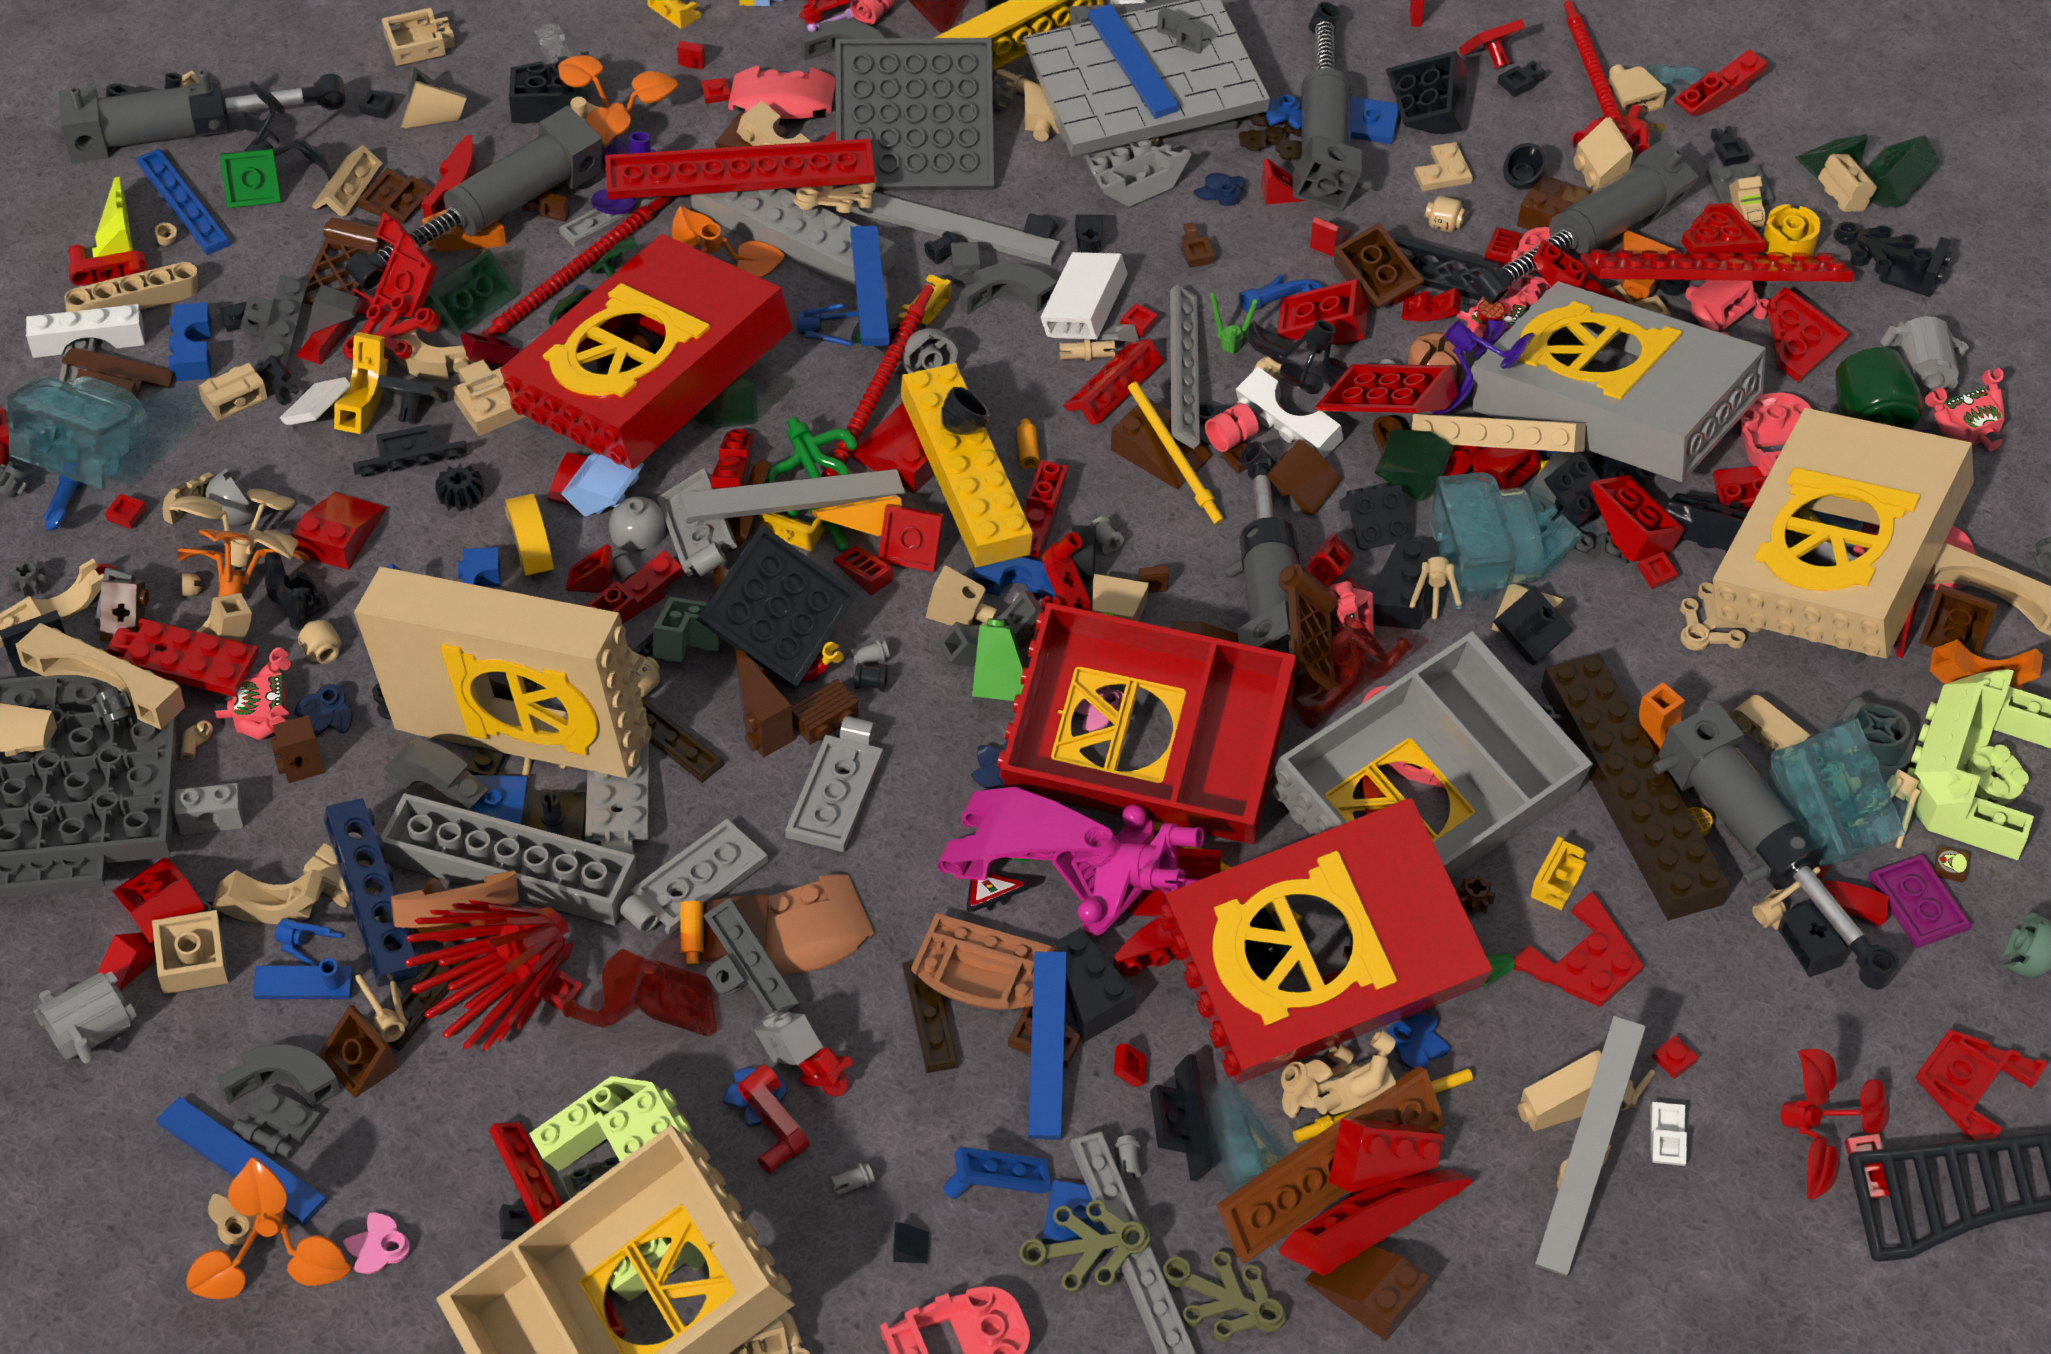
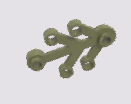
M1093 1200L1086 1206L1087 1216L1093 1222H1103L1115 1232L1113 1234L1100 1235L1078 1219L1069 1207L1059 1206L1053 1213V1219L1056 1224L1061 1228H1069L1082 1239L1044 1245L1038 1239H1029L1021 1245L1019 1255L1028 1267L1040 1268L1049 1259L1083 1254L1073 1269L1065 1273L1061 1280L1062 1286L1067 1292L1078 1293L1083 1288V1278L1102 1252L1106 1249L1116 1248L1106 1265L1100 1266L1094 1275L1099 1286L1110 1288L1115 1284L1117 1279L1116 1273L1130 1254H1139L1149 1246L1151 1235L1147 1226L1137 1220L1123 1222L1108 1211L1102 1201ZM1096 1206H1101L1102 1213L1099 1216H1092V1209ZM1062 1212L1069 1213V1219L1065 1222L1059 1221V1215ZM1133 1233L1140 1235L1136 1243L1129 1242V1236ZM1033 1251H1041V1256L1038 1260H1030V1255ZM1103 1272H1110L1111 1278L1109 1281H1100V1276ZM1070 1278H1078V1283L1075 1287H1067V1282Z
M1215 1252L1211 1258V1267L1215 1272L1219 1273L1224 1287L1190 1273L1189 1263L1181 1257H1172L1165 1262L1163 1276L1169 1286H1186L1217 1300L1199 1306H1186L1182 1314V1320L1186 1326L1197 1327L1204 1319L1239 1310L1248 1315L1231 1321L1219 1319L1215 1322L1213 1335L1217 1340L1225 1342L1230 1340L1235 1333L1256 1327L1263 1332L1269 1333L1276 1332L1283 1327L1286 1320L1285 1309L1277 1300L1269 1298L1261 1280L1262 1271L1258 1266L1247 1265L1242 1270L1241 1279L1246 1286L1251 1288L1255 1301L1243 1297L1231 1268V1257L1227 1252ZM1222 1258L1227 1261V1264L1219 1266L1215 1263V1260ZM1178 1271L1182 1274V1277L1174 1278L1170 1274ZM1253 1272L1257 1274L1258 1278L1250 1280L1246 1277V1274ZM1194 1312L1199 1317L1196 1320H1190L1186 1315ZM1271 1313L1275 1319L1267 1320L1263 1318V1315ZM1225 1326L1230 1331L1227 1334H1221L1217 1329Z

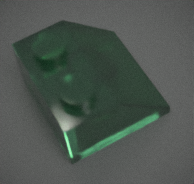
M739 376L694 416L700 424H708L715 429L755 424L758 421L756 384Z
M1393 429L1389 433L1375 474L1392 485L1401 484L1403 492L1418 501H1423L1439 488L1454 446L1431 431Z

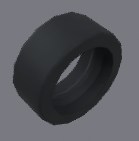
M1073 525L1072 532L1077 533L1081 537L1082 546L1073 552L1071 557L1081 580H1093L1095 574L1096 526Z

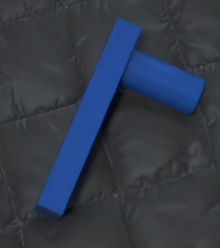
M332 958L323 959L319 966H256L253 997L254 999H351L354 969L352 966H338L337 962Z
M959 1147L954 1153L957 1171L943 1186L945 1194L952 1199L959 1198L971 1184L1039 1194L1047 1193L1052 1188L1046 1159L967 1147Z

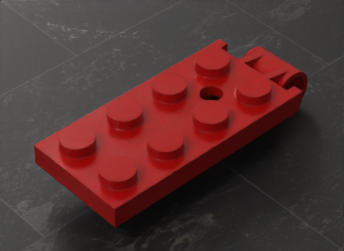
M142 618L138 622L140 628L138 632H132L126 628L117 629L105 649L108 654L119 659H125L132 665L143 670H149L167 681L171 680L179 684L236 697L259 655L258 646ZM159 649H166L162 652L157 651Z

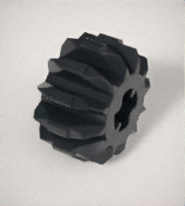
M461 464L457 468L448 466L447 472H439V477L435 480L437 498L440 504H445L448 510L456 506L460 512L462 506L465 505L472 509L473 503H480L481 496L484 495L485 489L482 476L479 471H474L471 465L463 468Z

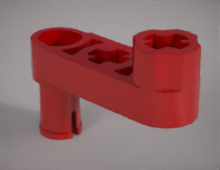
M75 244L68 249L70 264L68 266L71 283L76 286L99 283L148 271L147 258L140 251H128L86 259L84 246Z
M1068 532L1061 541L1053 543L1042 554L1044 568L1055 595L1061 602L1060 605L1092 612L1091 601L1071 557V554L1082 546V539L1077 533L1071 532L1070 534Z
M762 1064L737 1084V1088L747 1104L778 1139L774 1146L757 1158L761 1168L767 1174H772L776 1168L790 1157L795 1158L810 1146V1142L800 1126L773 1095L781 1087L778 1076L770 1067Z

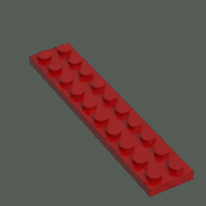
M871 138L605 155L608 200L875 183Z
M1594 249L1591 250V253H1581L1580 262L1587 266L1589 271L1599 279L1852 282L1854 271L1845 266L1844 262L1834 259L1832 254L1822 252L1817 253V256H1809L1801 252H1794L1792 256H1784V254L1778 252H1768L1767 255H1759L1755 252L1746 251L1742 255H1734L1731 252L1719 251L1717 255H1709V253L1704 251H1693L1692 254H1684L1680 251L1670 250L1667 251V254H1659L1656 251L1643 250L1642 254H1633L1629 250H1617V253H1608L1605 250Z

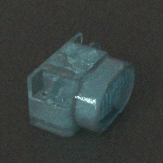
M82 376L68 383L55 378H39L7 395L10 456L44 468L48 472H55L68 477L70 480L80 481L99 489L106 488L105 475L114 476L118 474L122 468V457L140 447L146 441L149 433L147 413L141 402L128 390L93 377Z
M1487 473L1437 477L1430 525L1439 556L1446 558L1450 564L1455 565L1454 574L1461 602H1463L1464 592L1476 591L1479 600L1484 601L1488 600L1490 589L1538 581L1543 570V543L1540 528L1527 492L1521 487L1499 489L1496 479ZM1448 580L1447 583H1448V586H1449V589H1450V593H1451V596H1452V599H1453V603H1454L1455 609H1461L1462 604H1461V606H1457L1456 603H1455V599H1454V597H1453L1451 585H1450V582H1449V580Z
M1858 718L1840 726L1810 735L1771 753L1768 786L1824 850V857L1818 866L1846 861L1906 834L1891 799L1890 788L1883 780L1879 770V762L1870 749Z

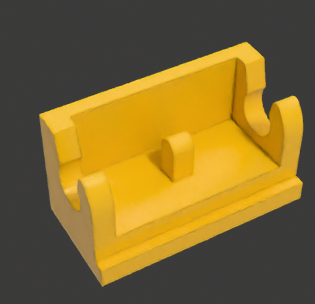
M647 0L648 7L680 29L702 17L700 11L693 10L699 6L696 2H690L686 5L680 0Z
M928 275L926 281L936 285L935 287L930 285L934 288V292L924 309L925 316L920 321V323H924L926 326L930 324L951 299V281L934 275ZM919 295L910 305L903 304L899 308L903 313L897 316L898 321H904L909 307L915 304Z
M781 512L759 515L760 526L763 524L787 543L808 551L813 550L826 530V526L822 525L824 520L816 518L813 524Z
M1558 836L1534 880L1530 897L1562 910L1586 866L1585 861L1571 854L1583 858L1585 851Z

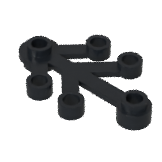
M1842 222L1834 230V238L1840 244L1847 245L1849 248L1851 264L1855 266H1864L1866 264L1868 254L1861 249L1860 245L1868 248L1876 262L1874 270L1880 275H1887L1891 272L1892 262L1886 258L1885 254L1909 262L1911 268L1918 272L1927 270L1933 255L1930 250L1925 248L1914 249L1916 238L1912 235L1904 234L1898 237H1891L1892 230L1887 226L1859 229L1855 223ZM1894 246H1904L1913 250L1908 252Z

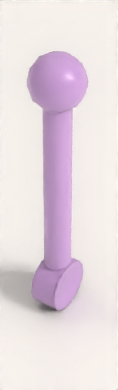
M848 8L843 14L816 24H808L807 29L809 32H815L819 28V23L853 18L854 16L850 8Z

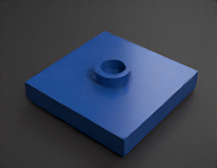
M1350 96L1351 138L1392 144L1399 114L1397 104Z
M473 775L488 790L469 811L521 824L525 791L528 788L527 776Z
M1053 1180L1042 1238L1043 1244H1056L1082 1239L1069 1228H1061L1056 1224L1053 1219V1213L1059 1206L1069 1207L1078 1219L1100 1235H1107L1102 1222H1093L1086 1214V1206L1089 1202L1093 1201L1087 1185ZM1096 1207L1091 1211L1092 1216H1099ZM1062 1212L1059 1215L1060 1222H1065L1069 1219L1068 1212ZM1109 1249L1104 1250L1102 1253L1109 1254Z

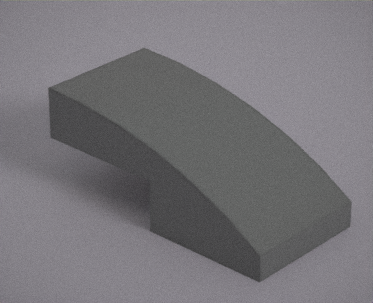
M1162 6L1158 12L1157 32L1177 38V47L1200 54L1202 51L1203 31L1188 18Z

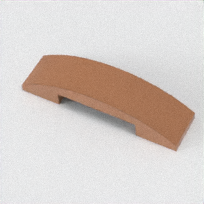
M513 870L485 876L484 883L425 895L422 890L391 896L393 924L395 927L400 928L450 925L417 924L415 919L443 916L433 915L430 910H463L454 908L452 904H471L469 900L511 906L519 901L516 872Z

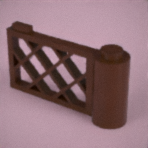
M332 217L330 221L325 223L323 235L326 238L305 279L307 286L302 303L313 305L315 297L307 296L308 292L335 280H338L341 285L334 288L336 290L351 294L353 288L361 289V286L355 280L345 284L342 277L349 275L345 268L337 271L334 265L344 260H349L353 255L361 251L369 254L371 252L378 253L380 249L383 250L386 241L375 236L378 226ZM330 248L339 249L343 252L330 259L327 256ZM330 267L333 273L319 279L318 272Z
M1290 564L1281 571L1278 580L1279 587L1288 593L1291 640H1289V653L1296 655L1297 668L1321 686L1330 690L1335 688L1330 613L1337 604V595L1299 564Z

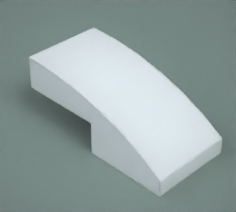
M1652 1102L1650 1105L1652 1163L1685 1166L1687 1132H1685V1105Z

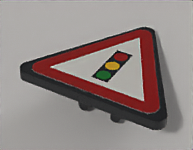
M990 872L985 880L971 879L967 911L974 912L984 907L991 911V904L999 901L1002 905H1006V898L1028 890L1030 888L1029 883Z

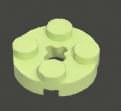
M2004 745L1982 747L1974 752L1966 765L1968 764V773L1980 776L1976 794L1984 800L1989 798L1998 801L1996 804L2005 805L2014 801L2023 792L2025 785L2029 781L2028 774ZM1994 771L1999 777L1994 778L1991 773Z

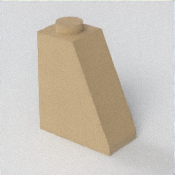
M1600 1050L1582 1057L1523 1089L1521 1101L1518 1104V1111L1522 1121L1529 1122L1533 1132L1582 1117L1600 1061Z

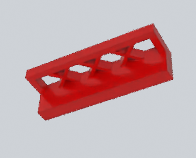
M1151 339L1128 343L1063 404L1064 408L1068 411L1081 409L1090 424H1098L1130 394L1127 387L1131 383L1137 382L1140 384L1163 362Z

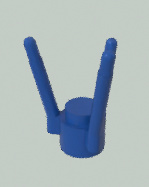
M843 303L798 311V332L805 333V338H816L852 346L853 342L816 333V330H821V320L858 316V311L820 314L844 308Z
M289 918L281 919L275 931L276 941L283 943L281 950L294 955L308 966H319V964L295 947L304 945L309 933L339 939L344 937L343 933L332 931L330 927L301 923Z

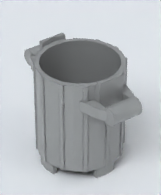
M1921 316L1907 321L1905 324L1899 322L1896 327L1890 326L1880 340L1883 346L1896 350L1900 354L1918 385L1922 399H1925L1927 394L1934 392V390L1940 387L1945 391L1949 389L1950 392L1956 388L1959 374L1957 362L1960 361L1969 346L1967 343L1952 336L1945 321L1936 317Z
M111 971L105 975L100 972L55 997L50 990H45L39 995L42 1004L38 1005L37 1009L33 1012L39 1025L45 1026L52 1041L67 1062L77 1056L80 1057L83 1063L91 1062L94 1059L91 1048L130 1028V1022L134 1021V1017L137 1016L132 1004L127 1005L119 988L114 985L118 980Z

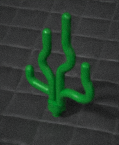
M792 417L787 421L790 427L787 430V435L793 445L794 453L790 458L776 463L769 468L764 484L775 483V478L778 475L792 470L800 462H802L810 479L821 477L814 461L823 467L835 470L838 475H848L850 472L847 466L842 461L823 454L819 446L840 439L844 441L849 450H855L858 445L851 432L841 428L831 429L813 437L806 423L799 422L797 417ZM799 511L786 512L790 517H796ZM824 520L823 522L837 549L840 552L847 551L848 543L838 524Z

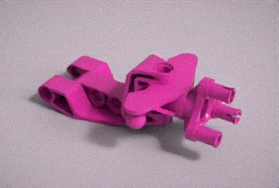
M1008 787L972 793L962 813L961 823L967 828L969 826L978 828L975 835L949 840L937 862V868L942 874L948 872L955 875L954 878L985 880L995 859L998 858L1052 861L1054 867L1082 901L1078 906L1077 913L1078 917L1082 920L1083 930L1087 935L1097 936L1105 932L1143 890H1157L1159 888L1165 894L1199 881L1198 879H1186L1183 877L1186 874L1183 869L1178 867L1177 846L1201 848L1204 844L1205 835L1204 830L1200 827L1187 828L1179 827L1177 824L1164 823L1154 838L1152 820L1146 817V812L1141 806L1132 804L1123 810L1122 820L1126 826L1115 836L1106 826L1056 801L1018 787Z

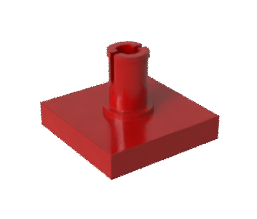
M1522 18L1478 33L1458 47L1460 54L1465 56L1488 49L1495 69L1510 64L1502 43L1525 29Z
M887 504L885 506L878 559L888 564L934 572L937 566L944 514Z

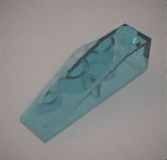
M1231 1082L1201 1088V1094L1204 1097V1109L1231 1195L1286 1156Z

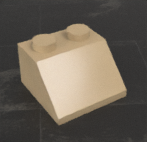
M1611 117L1605 118L1578 143L1577 152L1574 156V165L1585 176L1587 186L1592 187L1595 191L1629 170L1633 150Z
M217 910L152 920L157 973L163 994L228 983L225 952Z

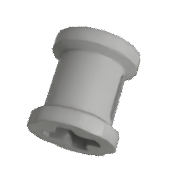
M1101 516L1091 522L1090 526H1096V540L1100 543V549L1104 554L1115 551L1122 546L1124 537L1112 528L1108 517Z

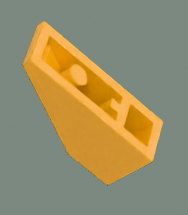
M890 495L811 509L812 515L816 518L875 536H881L885 506L887 504L902 506L901 497Z

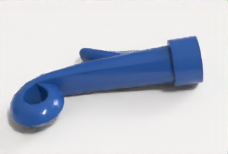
M1279 275L1272 282L1255 290L1252 288L1240 292L1239 302L1244 311L1248 313L1253 299L1258 300L1255 309L1257 310L1260 306L1283 297L1325 286L1311 279L1281 283L1283 275Z
M68 464L63 467L59 476L60 483L43 516L47 531H55L60 527L66 518L67 512L65 509L76 488H80L85 472L77 465Z

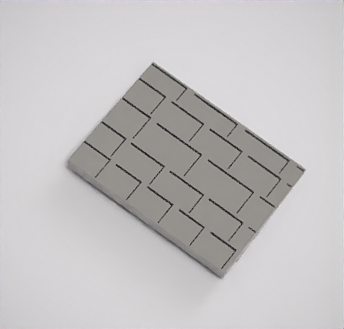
M1182 0L1119 15L1179 105L1177 112L1154 119L1091 22L1023 37L1046 101L1054 116L1062 142H1066L1071 157L1268 111L1270 97L1221 0ZM1162 6L1188 18L1203 31L1202 51L1200 54L1177 47V38L1157 32L1158 12Z

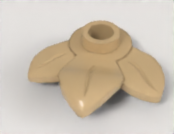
M1312 1060L1306 1064L1295 1061L1284 1069L1281 1076V1085L1284 1089L1282 1106L1284 1112L1289 1117L1294 1118L1301 1107L1307 1109L1316 1108L1314 1098L1320 1095L1318 1084L1326 1081L1333 1074L1332 1069L1326 1063L1320 1060Z
M219 1194L212 1195L208 1205V1213L210 1218L218 1225L217 1233L220 1240L229 1246L243 1245L252 1232L253 1226H255L256 1215H242L231 1206L226 1197ZM238 1228L241 1232L239 1234H232L229 1232V1229Z

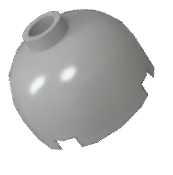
M926 328L918 330L906 341L907 345L903 349L904 355L902 360L908 373L921 371L922 367L930 369L953 363L957 365L958 350L947 334L938 329Z
M226 468L210 480L206 487L205 496L222 505L221 510L227 512L230 526H241L252 521L257 510L251 511L248 505L253 503V501L247 498V492L238 480L234 481L232 477L228 478L232 472Z
M643 496L625 498L610 514L609 533L611 539L619 548L630 552H636V549L649 550L661 543L666 535V522L661 507L653 500Z

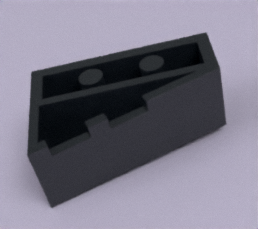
M1676 493L1668 501L1666 511L1685 529L1678 541L1690 540L1697 542L1703 548L1715 547L1725 550L1727 553L1750 509L1739 508L1740 502L1731 501L1730 506L1712 503L1713 498Z
M1397 541L1371 590V593H1373V625L1420 630L1424 607L1425 583L1415 607L1410 608L1409 605L1422 572V563L1426 562L1427 542Z
M1081 927L1055 942L1054 952H1067L1066 995L1073 1017L1076 1020L1082 1043L1135 1013L1136 992Z

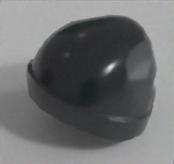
M1523 143L1514 147L1508 153L1503 164V175L1507 183L1516 189H1528L1538 183L1545 175L1548 167L1544 151L1538 145L1532 143Z
M962 387L950 389L941 407V423L943 427L957 435L977 433L987 426L990 419V414L985 405L972 392Z

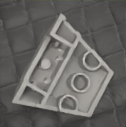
M1146 139L1086 153L1083 156L1102 192L1130 207L1172 189L1191 157V151L1183 149L1182 152L1172 151L1171 146L1166 144L1161 147L1153 146L1152 141Z

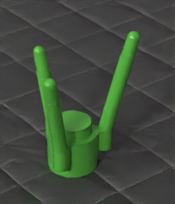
M1212 292L1210 297L1217 327V338L1221 339L1223 350L1234 354L1242 348L1243 340L1247 338V331L1258 300L1253 299L1242 329L1235 325H1229L1224 329L1216 294Z

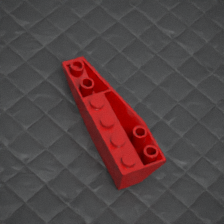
M1448 1168L1420 1172L1370 1187L1343 1200L1295 1229L1280 1246L1279 1253L1324 1276L1333 1272L1351 1258L1359 1256L1361 1252L1374 1244L1385 1240L1387 1236L1398 1229L1408 1226L1411 1221L1424 1213L1432 1211L1445 1200L1458 1195L1460 1191L1472 1184V1179Z

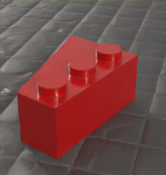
M1341 1118L1329 1183L1353 1193L1436 1168L1439 1163L1444 1134L1421 1125Z

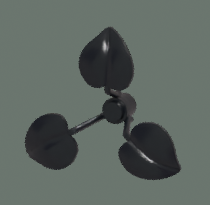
M251 81L250 88L254 90L261 101L268 105L270 113L265 122L249 111L244 113L246 119L245 130L258 132L252 143L244 151L270 149L273 146L266 140L267 137L274 140L277 144L280 143V140L268 129V125L276 111L283 115L285 109L274 95L263 89L256 82ZM302 140L292 142L274 151L276 157L292 148H296L308 160L321 167L327 174L328 180L332 177L330 167L324 157L315 148Z
M1254 320L1249 326L1248 340L1251 346L1259 353L1271 358H1278L1280 355L1287 357L1306 340V346L1311 353L1304 368L1302 369L1292 363H1284L1279 369L1281 377L1286 382L1299 387L1306 393L1318 394L1323 388L1322 378L1308 371L1316 354L1325 351L1322 361L1323 368L1329 371V377L1336 382L1349 368L1346 362L1329 358L1333 343L1331 339L1336 329L1327 321L1316 320L1312 329H1307L1305 334L1291 347L1286 340L1260 327Z

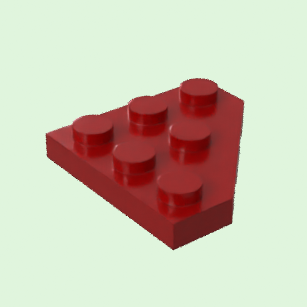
M1732 203L1707 204L1703 214L1698 215L1693 221L1691 228L1683 233L1681 244L1690 254L1693 251H1704L1709 253V255H1717L1719 251H1727L1733 254H1743L1746 251L1764 252L1767 243Z
M1786 286L1768 302L1767 313L1777 367L1798 383L1845 343L1850 335Z

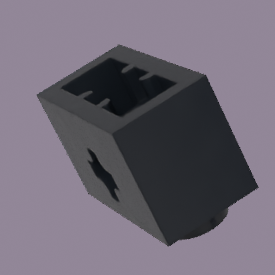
M1814 902L1783 912L1778 931L1809 978L1843 965L1848 952L1847 944L1837 934L1831 923Z

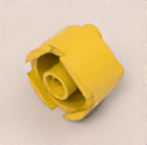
M1791 204L1780 205L1771 210L1762 237L1767 242L1764 252L1766 254L1768 252H1778L1784 254V256H1792L1794 252H1801L1813 256L1820 233L1819 217L1812 210L1800 206L1799 209L1790 208Z

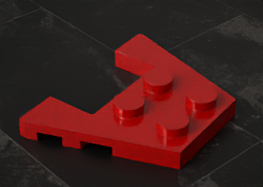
M383 213L375 236L391 243L394 247L374 297L362 290L353 288L351 295L359 297L362 301L356 314L366 315L368 308L377 304L385 310V316H388L392 310L390 308L391 299L396 295H402L408 300L409 307L400 317L414 318L416 312L423 307L438 267L393 215Z
M1590 892L1572 908L1571 913L1593 930L1591 934L1556 964L1550 962L1531 945H1528L1517 954L1513 961L1514 970L1518 972L1520 970L1535 976L1534 979L1544 983L1549 982L1563 988V991L1602 1007L1642 972L1643 964L1595 894Z
M1949 1029L1918 1071L1915 1079L1970 1141L1997 1138L2003 1128L1975 1111L1974 1108L2001 1070L2032 1089L2049 1063L2039 1058L2033 1061L2021 1057L2020 1052L2011 1049L2006 1052L1989 1046L1990 1042Z

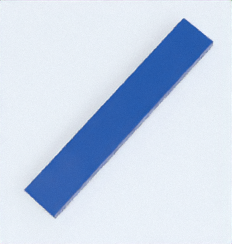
M1112 4L1088 11V19L1154 119L1177 112L1178 103Z
M160 149L135 158L137 165L206 255L231 245L230 239Z
M850 226L861 346L889 345L877 226Z
M1034 952L1029 1139H1062L1067 952Z
M180 1096L156 1119L159 1126L234 1178L251 1157L261 1161L275 1173L285 1187L287 1193L285 1213L303 1226L327 1203L324 1195Z

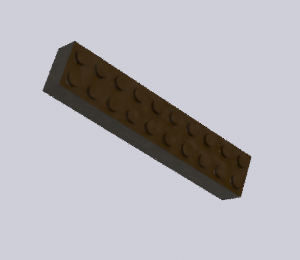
M1598 653L1545 667L1541 689L1550 706H1553L1554 713L1561 716L1559 722L1566 735L1593 763L1587 774L1667 921L1724 905L1730 884L1668 773L1665 771L1658 774L1654 771L1653 764L1660 759L1601 654Z

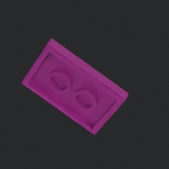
M1923 854L1869 872L1868 878L1877 892L1889 896L1888 908L1916 949L1970 930L1972 924Z

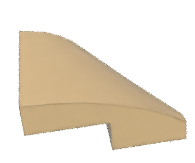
M415 81L401 127L406 129L458 121L467 99L466 95Z
M209 472L204 473L168 492L163 502L164 521L173 525L185 513L182 510L169 511L170 505L176 499L192 495L206 498V487L215 476Z
M0 703V752H5L6 757L24 751L35 752L45 750L57 729L52 711Z

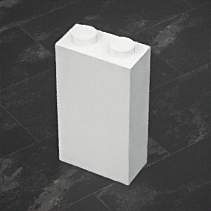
M1071 253L1040 317L1046 336L1068 339H1098L1128 275L1122 254Z

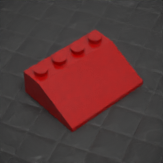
M1352 364L1316 405V410L1386 413L1440 411L1449 407L1457 397L1458 392L1451 365Z
M903 402L849 454L851 458L873 471L897 469L903 488L913 494L935 475Z

